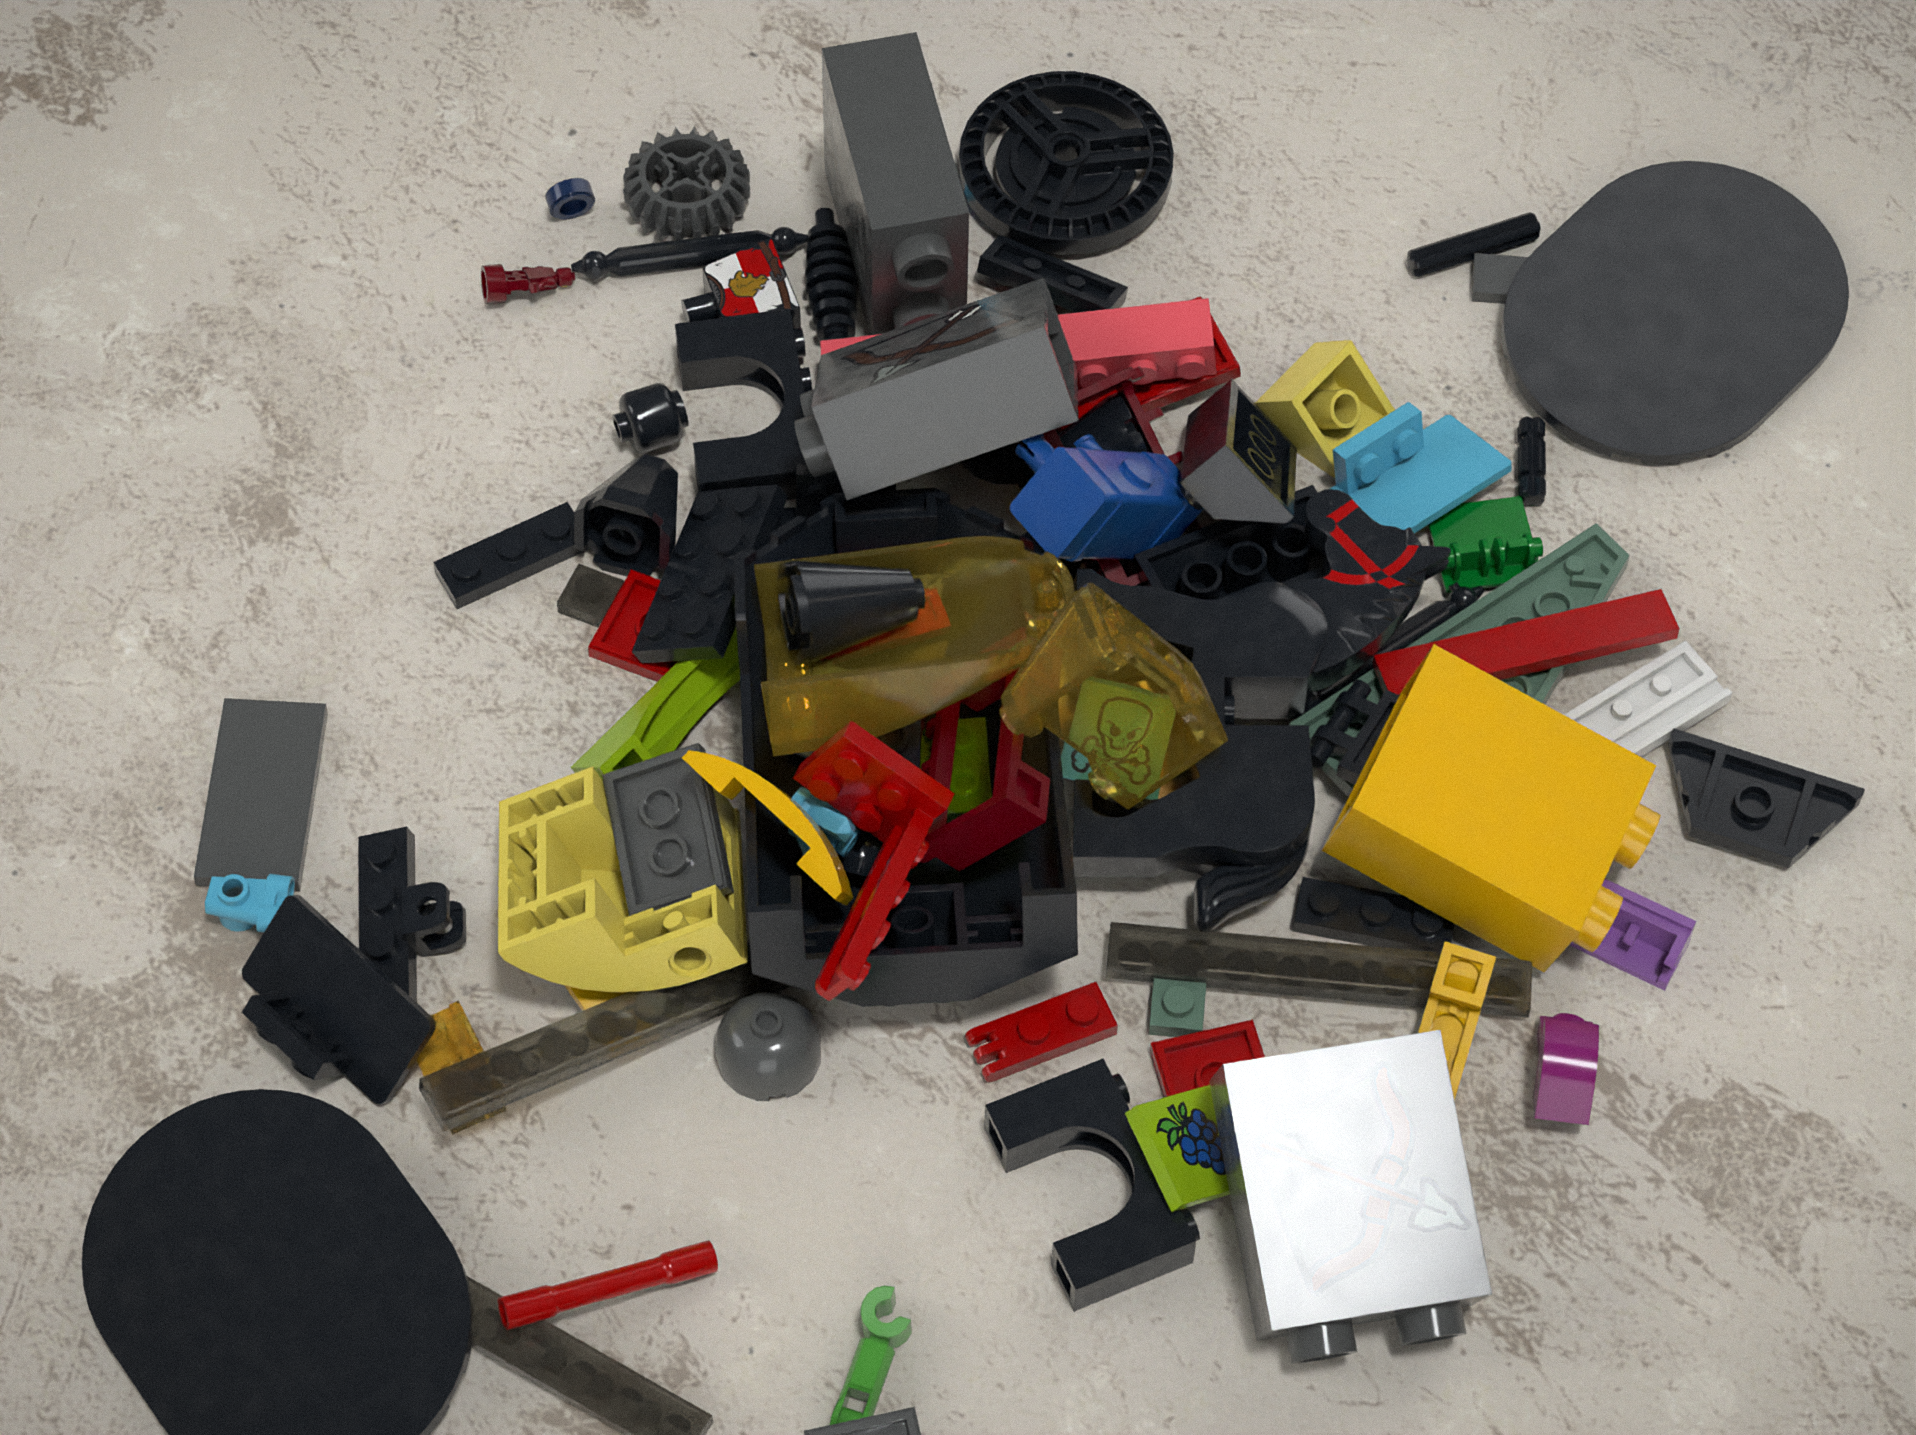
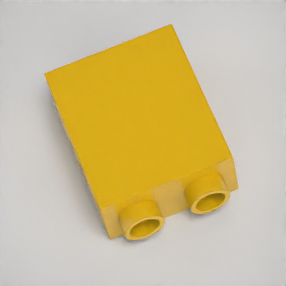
M1434 644L1402 689L1321 851L1536 969L1545 972L1571 942L1593 953L1612 926L1621 907L1623 897L1605 888L1602 884L1613 861L1628 869L1634 867L1658 826L1661 815L1640 804L1656 765Z

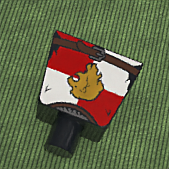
M772 238L765 239L707 264L702 269L704 294L681 300L686 322L790 310L793 329L801 328L800 306Z

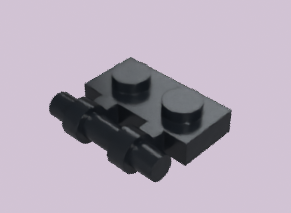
M1354 680L1349 690L1341 692L1333 703L1332 709L1334 713L1327 724L1320 725L1310 739L1312 745V766L1320 769L1329 757L1338 756L1342 760L1338 765L1337 776L1355 784L1399 695L1386 690L1378 704L1367 700L1371 693L1370 686L1362 680ZM1360 722L1364 724L1356 738L1345 733L1351 723Z

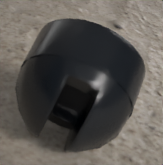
M859 836L847 856L840 857L844 870L867 877L881 849L880 844L873 839L869 840L865 836Z

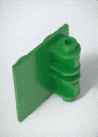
M1522 496L1461 503L1428 524L1433 546H1443L1451 549L1450 556L1447 558L1449 560L1448 566L1440 572L1445 593L1451 592L1449 585L1454 582L1469 588L1482 586L1483 588L1499 587L1539 561L1538 557L1543 556L1542 540L1540 537H1532Z

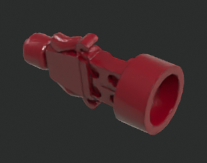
M502 264L481 266V288L485 304L506 302L507 295L511 294V291L529 290L530 293H537L556 289L557 285L559 287L571 286L573 281H575V272H572L569 267L557 268L554 272L552 267L543 266L532 268L525 266L522 267V270L504 271Z

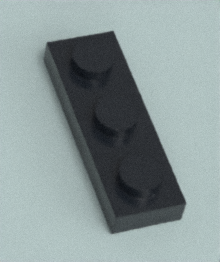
M999 235L980 256L977 273L990 277L1001 285L1014 288L1044 278L1053 303L1075 313L1121 308L1125 303L1128 287L1002 235Z
M565 502L433 563L437 577L456 609H459L581 554L583 551L574 543V511L569 503ZM586 546L584 552L589 550L590 548Z
M1302 877L1292 932L1440 959L1444 942H1452L1454 923L1403 895Z

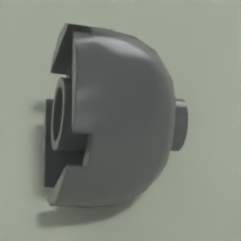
M758 992L740 999L725 1012L717 1029L715 1055L719 1071L723 1080L735 1092L755 1101H769V1097H778L784 1094L788 1098L798 1094L813 1081L821 1064V1034L811 1012L797 999L779 992Z

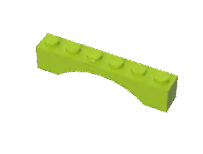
M736 627L723 659L678 661L570 767L574 773L593 766L603 780V774L675 751L679 743L700 717L740 680Z

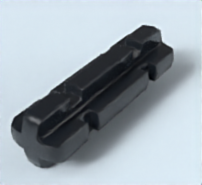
M1523 417L1520 419L1519 427L1517 428L1519 443L1518 480L1520 482L1518 496H1522L1524 505L1532 504L1538 506L1545 501V422L1540 417Z

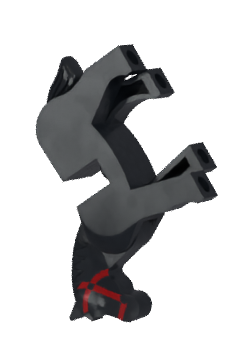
M1325 489L1316 493L1308 500L1304 521V535L1307 542L1324 555L1322 564L1324 577L1289 583L1261 582L1216 600H1203L1153 586L1123 585L1101 576L1093 569H1077L1076 691L1081 674L1120 684L1153 680L1154 690H1168L1167 680L1181 683L1183 692L1188 693L1185 732L1188 784L1160 799L1146 800L1114 793L1089 779H1074L1073 866L1075 876L1157 877L1176 869L1201 875L1194 887V923L1197 929L1204 933L1212 931L1232 916L1257 906L1278 893L1294 877L1304 862L1309 849L1315 807L1309 726L1234 725V718L1297 719L1305 714L1313 692L1329 687L1355 671L1370 659L1393 635L1412 610L1421 593L1424 581L1447 568L1449 563L1447 558L1450 556L1451 549L1443 546H1422L1410 527L1402 530L1394 526L1381 525L1369 517L1348 494L1340 490Z

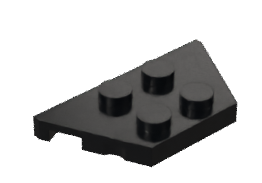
M1673 728L1669 739L1668 747L1688 836L1786 868H1790L1856 809L1865 791L1864 788L1675 728Z

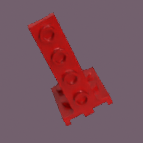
M852 720L801 762L793 777L795 781L807 788L814 797L827 802L851 819L858 828L871 833L883 842L873 866L815 981L817 993L828 1001H831L847 988L854 991L867 976L871 964L866 959L871 949H875L885 938L891 926V923L886 918L890 910L894 909L902 901L910 887V882L906 880L907 874L910 869L917 866L926 854L930 844L925 840V837L934 819L948 809L955 794Z

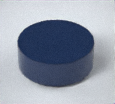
M570 178L553 185L545 195L550 214L558 219L577 218L587 213L595 203V196L589 181L583 178Z

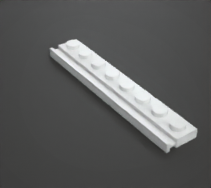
M1685 640L1564 715L1636 755L1643 757L1670 739L1673 728L1685 731L1727 705L1732 692L1728 687L1724 689L1717 682L1718 676Z

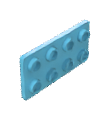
M1407 402L1333 449L1336 485L1330 489L1340 490L1348 494L1377 523L1385 526H1394L1402 530L1410 527L1416 533L1511 472L1512 465L1511 460L1452 415H1445L1423 429L1422 411L1410 402Z

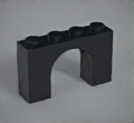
M784 310L675 324L677 357L683 391L731 385L751 386L771 395L782 408L779 416L772 424L755 434L694 442V465L698 491L778 484L788 496L787 500L796 499L797 464H807L799 446L794 422L804 417L800 394L812 390L809 367L800 368L799 358L806 357L804 334L802 328L793 329L791 311Z
M1104 1058L985 1105L984 1129L1006 1173L1062 1151L1087 1150L1110 1159L1121 1169L1128 1180L1132 1194L1125 1207L1118 1214L1103 1223L1053 1242L1051 1266L1074 1312L1192 1264L1196 1241L1200 1240L1198 1226L1188 1209L1171 1212L1125 1115L1130 1110L1127 1105L1130 1103L1127 1086L1119 1073L1111 1074Z

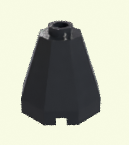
M647 454L628 463L580 500L574 512V543L583 552L586 546H588L595 553L592 561L603 571L627 577L631 569L648 576L657 567H659V571L665 569L676 545L678 472L665 459Z

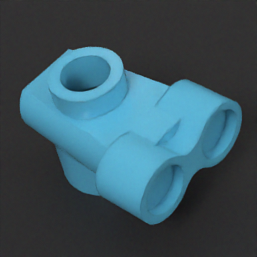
M230 874L225 877L212 876L205 900V913L219 917L222 925L231 931H245L256 925L257 932L264 933L287 896L294 895L295 879L292 876L269 874L267 879L244 878L237 874Z

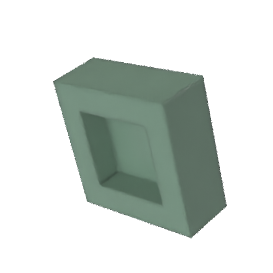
M1154 978L1149 1035L1178 1037L1203 1031L1207 983Z

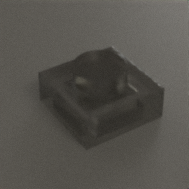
M578 564L557 601L558 613L599 628L624 580Z

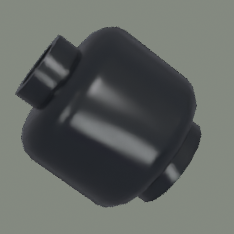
M655 383L623 394L619 400L620 413L612 415L615 431L620 442L630 441L632 447L639 453H647L675 444L682 438L683 428L689 426L686 409L677 390L670 391L663 383Z

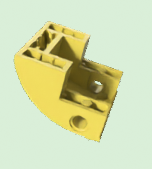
M593 766L499 801L498 953L506 962L547 981L583 990L604 992H639L680 986L747 963L748 951L739 810L732 806L727 797L713 788L734 893L723 896L715 884L691 893V898L658 910L650 908L629 916L604 782Z

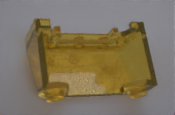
M1091 582L1081 587L1068 598L1001 695L1003 707L999 709V712L1006 726L1014 734L1019 735L1023 733L1033 738L1043 731L1044 726L1088 759L1092 769L1088 773V778L1096 792L1104 799L1112 797L1128 810L1228 741L1205 684L1188 658Z

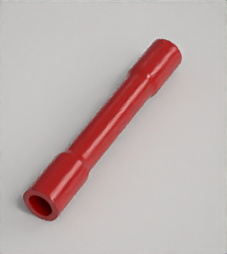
M709 1240L670 1250L658 1257L553 1286L543 1285L499 1297V1315L504 1328L510 1330L553 1318L558 1313L662 1284L672 1285L716 1273L718 1271V1260L712 1243Z

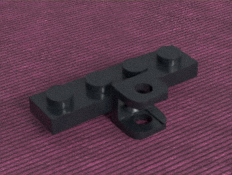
M406 826L358 837L359 950L417 1003L416 951L422 957L449 952L462 946L467 939L466 909L457 901H449L450 890L442 883L428 882L415 884V835ZM433 900L436 901V903L430 904L428 901ZM453 920V926L449 932L437 934L438 931L447 927L450 921Z

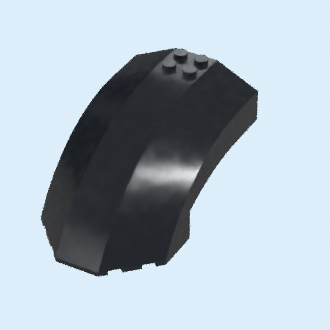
M937 488L873 491L850 500L846 499L844 493H834L820 502V511L808 519L797 516L771 532V542L756 551L748 547L734 556L735 617L740 671L743 765L772 783L791 798L803 786L795 781L793 777L801 762L806 758L790 753L808 664L796 665L793 660L800 651H789L786 644L780 616L778 594L787 593L788 587L787 578L777 580L780 563L794 560L909 569L913 578H920L923 587L931 584L936 585L951 627L949 637L834 669L851 676L855 673L859 674L862 680L865 681L869 678L873 679L877 685L894 691L897 688L904 690V695L915 696V705H928V721L936 717L937 703L930 699L931 686L1025 628L1052 646L1051 599L1045 550L1028 531L1018 536L1004 529V520L975 506L963 510L951 504L949 494ZM1028 693L1021 761L1050 778L1046 822L961 871L954 869L936 857L928 862L918 863L917 866L910 869L906 880L910 882V887L902 901L894 909L890 910L886 918L891 923L890 929L882 942L875 949H871L866 959L871 964L867 976L854 991L847 988L837 995L835 999L862 1007H890L904 1004L971 1001L1078 955L1077 890L1065 801L1055 697L1044 703ZM1004 697L979 712L963 703L960 704L950 791L955 794L948 807L946 824L993 797ZM926 727L922 730L921 765L931 758L933 740L926 737ZM744 787L747 910L752 974L817 993L815 981L867 877L845 871L853 899L846 906L836 901L820 885L813 882V879L796 864L803 855L796 838L788 833L789 827L779 822V818Z

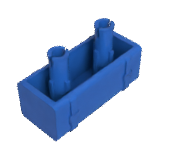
M1039 434L1022 440L1028 446L1027 449L1022 444H1018L1015 450L1018 457L1022 458L1035 474L1012 501L1010 511L1052 558L1075 562L1082 559L1130 560L1134 562L1135 554L1180 537L1204 509H1195L1185 499L1180 490L1182 486L1180 484L1181 471L1165 454L1104 450L1091 434L1078 439L1074 443L1076 448L1057 447L1056 449L1044 438L1043 434Z

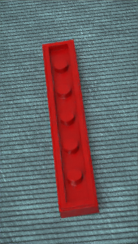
M1662 589L1374 655L1372 666L1383 694L1386 690L1400 695L1402 689L1434 644L1493 677L1503 680L1678 638L1680 628Z

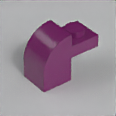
M1559 1013L1553 1017L1540 1016L1537 1031L1539 1059L1533 1091L1535 1119L1589 1125L1597 1073L1599 1025L1569 1013Z

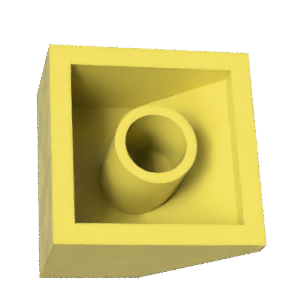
M1351 340L1315 342L1255 402L1295 445L1299 455L1333 478H1335L1333 449L1395 411Z

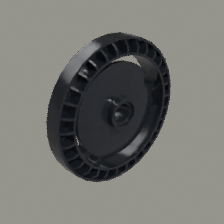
M1051 71L1029 75L1010 82L989 95L975 109L967 121L961 137L959 175L962 190L970 207L980 220L998 235L1005 236L1041 252L1085 254L1105 250L1127 241L1140 233L1156 218L1164 206L1171 188L1174 151L1171 136L1163 119L1149 102L1132 89L1117 81L1096 74L1076 71ZM1063 109V112L1054 114L1051 110ZM1009 127L1002 137L996 153V174L1002 188L1001 190L992 179L986 166L985 158L989 147L996 137ZM1140 147L1141 150L1135 151L1134 148ZM1147 169L1137 188L1128 195L1135 180L1136 170Z

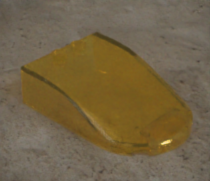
M994 536L962 537L793 559L794 561L909 569L913 578L921 579L925 591V608L918 609L917 620L810 664L796 665L793 660L800 651L788 650L778 602V594L788 592L787 578L777 580L780 563L792 560L755 564L754 570L765 631L768 681L761 682L773 756L816 751L851 720L874 737L884 735L963 700L1041 657L1062 640L1075 618L1074 584L1068 569L1055 555L1048 551L1043 555L1024 550V542L1021 540Z

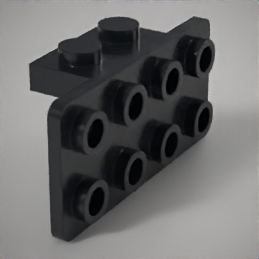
M291 895L284 899L242 968L243 979L259 995H252L241 1013L256 1026L259 1036L281 1049L292 1060L291 1063L294 1069L303 1076L317 1080L346 1075L376 1104L388 1103L392 1100L436 1029L435 1020L300 895Z

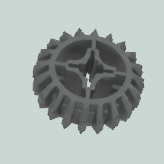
M675 126L672 136L665 137L657 132L654 144L642 141L639 153L631 154L628 162L629 167L625 168V173L623 174L625 187L623 189L624 201L627 203V207H629L633 221H640L645 233L656 230V235L660 242L668 236H674L675 240H682L684 238H698L706 234L709 236L719 235L720 228L732 230L735 218H743L746 210L745 204L748 203L751 195L749 184L750 171L747 169V164H744L741 151L733 150L729 138L717 141L713 130L705 136H701L695 126L690 134H681ZM716 179L722 183L717 191L712 188V182ZM659 181L662 184V188L655 193L651 188Z

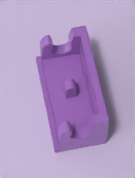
M1604 879L1602 886L1623 897L1621 907L1612 926L1593 953L1573 942L1569 946L1665 991L1689 946L1696 921Z

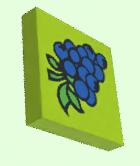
M1210 1085L1139 1104L1125 1113L1171 1212L1230 1195Z

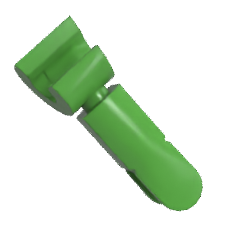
M884 1285L874 1288L865 1296L862 1302L861 1322L865 1338L859 1340L843 1388L834 1408L830 1425L874 1416L895 1355L893 1348L900 1347L912 1334L910 1319L899 1316L889 1323L879 1320L881 1317L893 1313L896 1305L895 1287ZM850 1397L867 1402L863 1413L846 1408Z

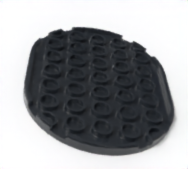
M1675 161L1654 164L1634 170L1607 184L1524 261L1512 281L1504 305L1501 326V343L1504 358L1508 359L1510 368L1516 378L1515 384L1518 390L1536 413L1555 430L1587 449L1609 457L1614 453L1624 457L1641 459L1643 464L1658 465L1679 464L1682 459L1699 457L1706 454L1711 457L1732 448L1757 430L1828 358L1845 323L1849 300L1848 277L1840 251L1829 231L1804 203L1779 185L1754 173L1724 164L1701 161Z
M268 1089L236 1091L198 1101L178 1110L143 1134L112 1168L93 1203L86 1224L82 1246V1277L87 1304L95 1325L106 1344L169 1435H429L446 1414L449 1408L448 1403L456 1391L462 1374L466 1372L473 1341L472 1295L465 1269L448 1236L386 1150L371 1132L341 1109L304 1094Z

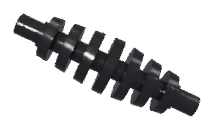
M820 208L815 212L816 225L807 234L808 247L806 249L807 262L805 266V291L815 324L817 338L819 341L855 337L858 282L844 228L834 221L833 210L830 208Z

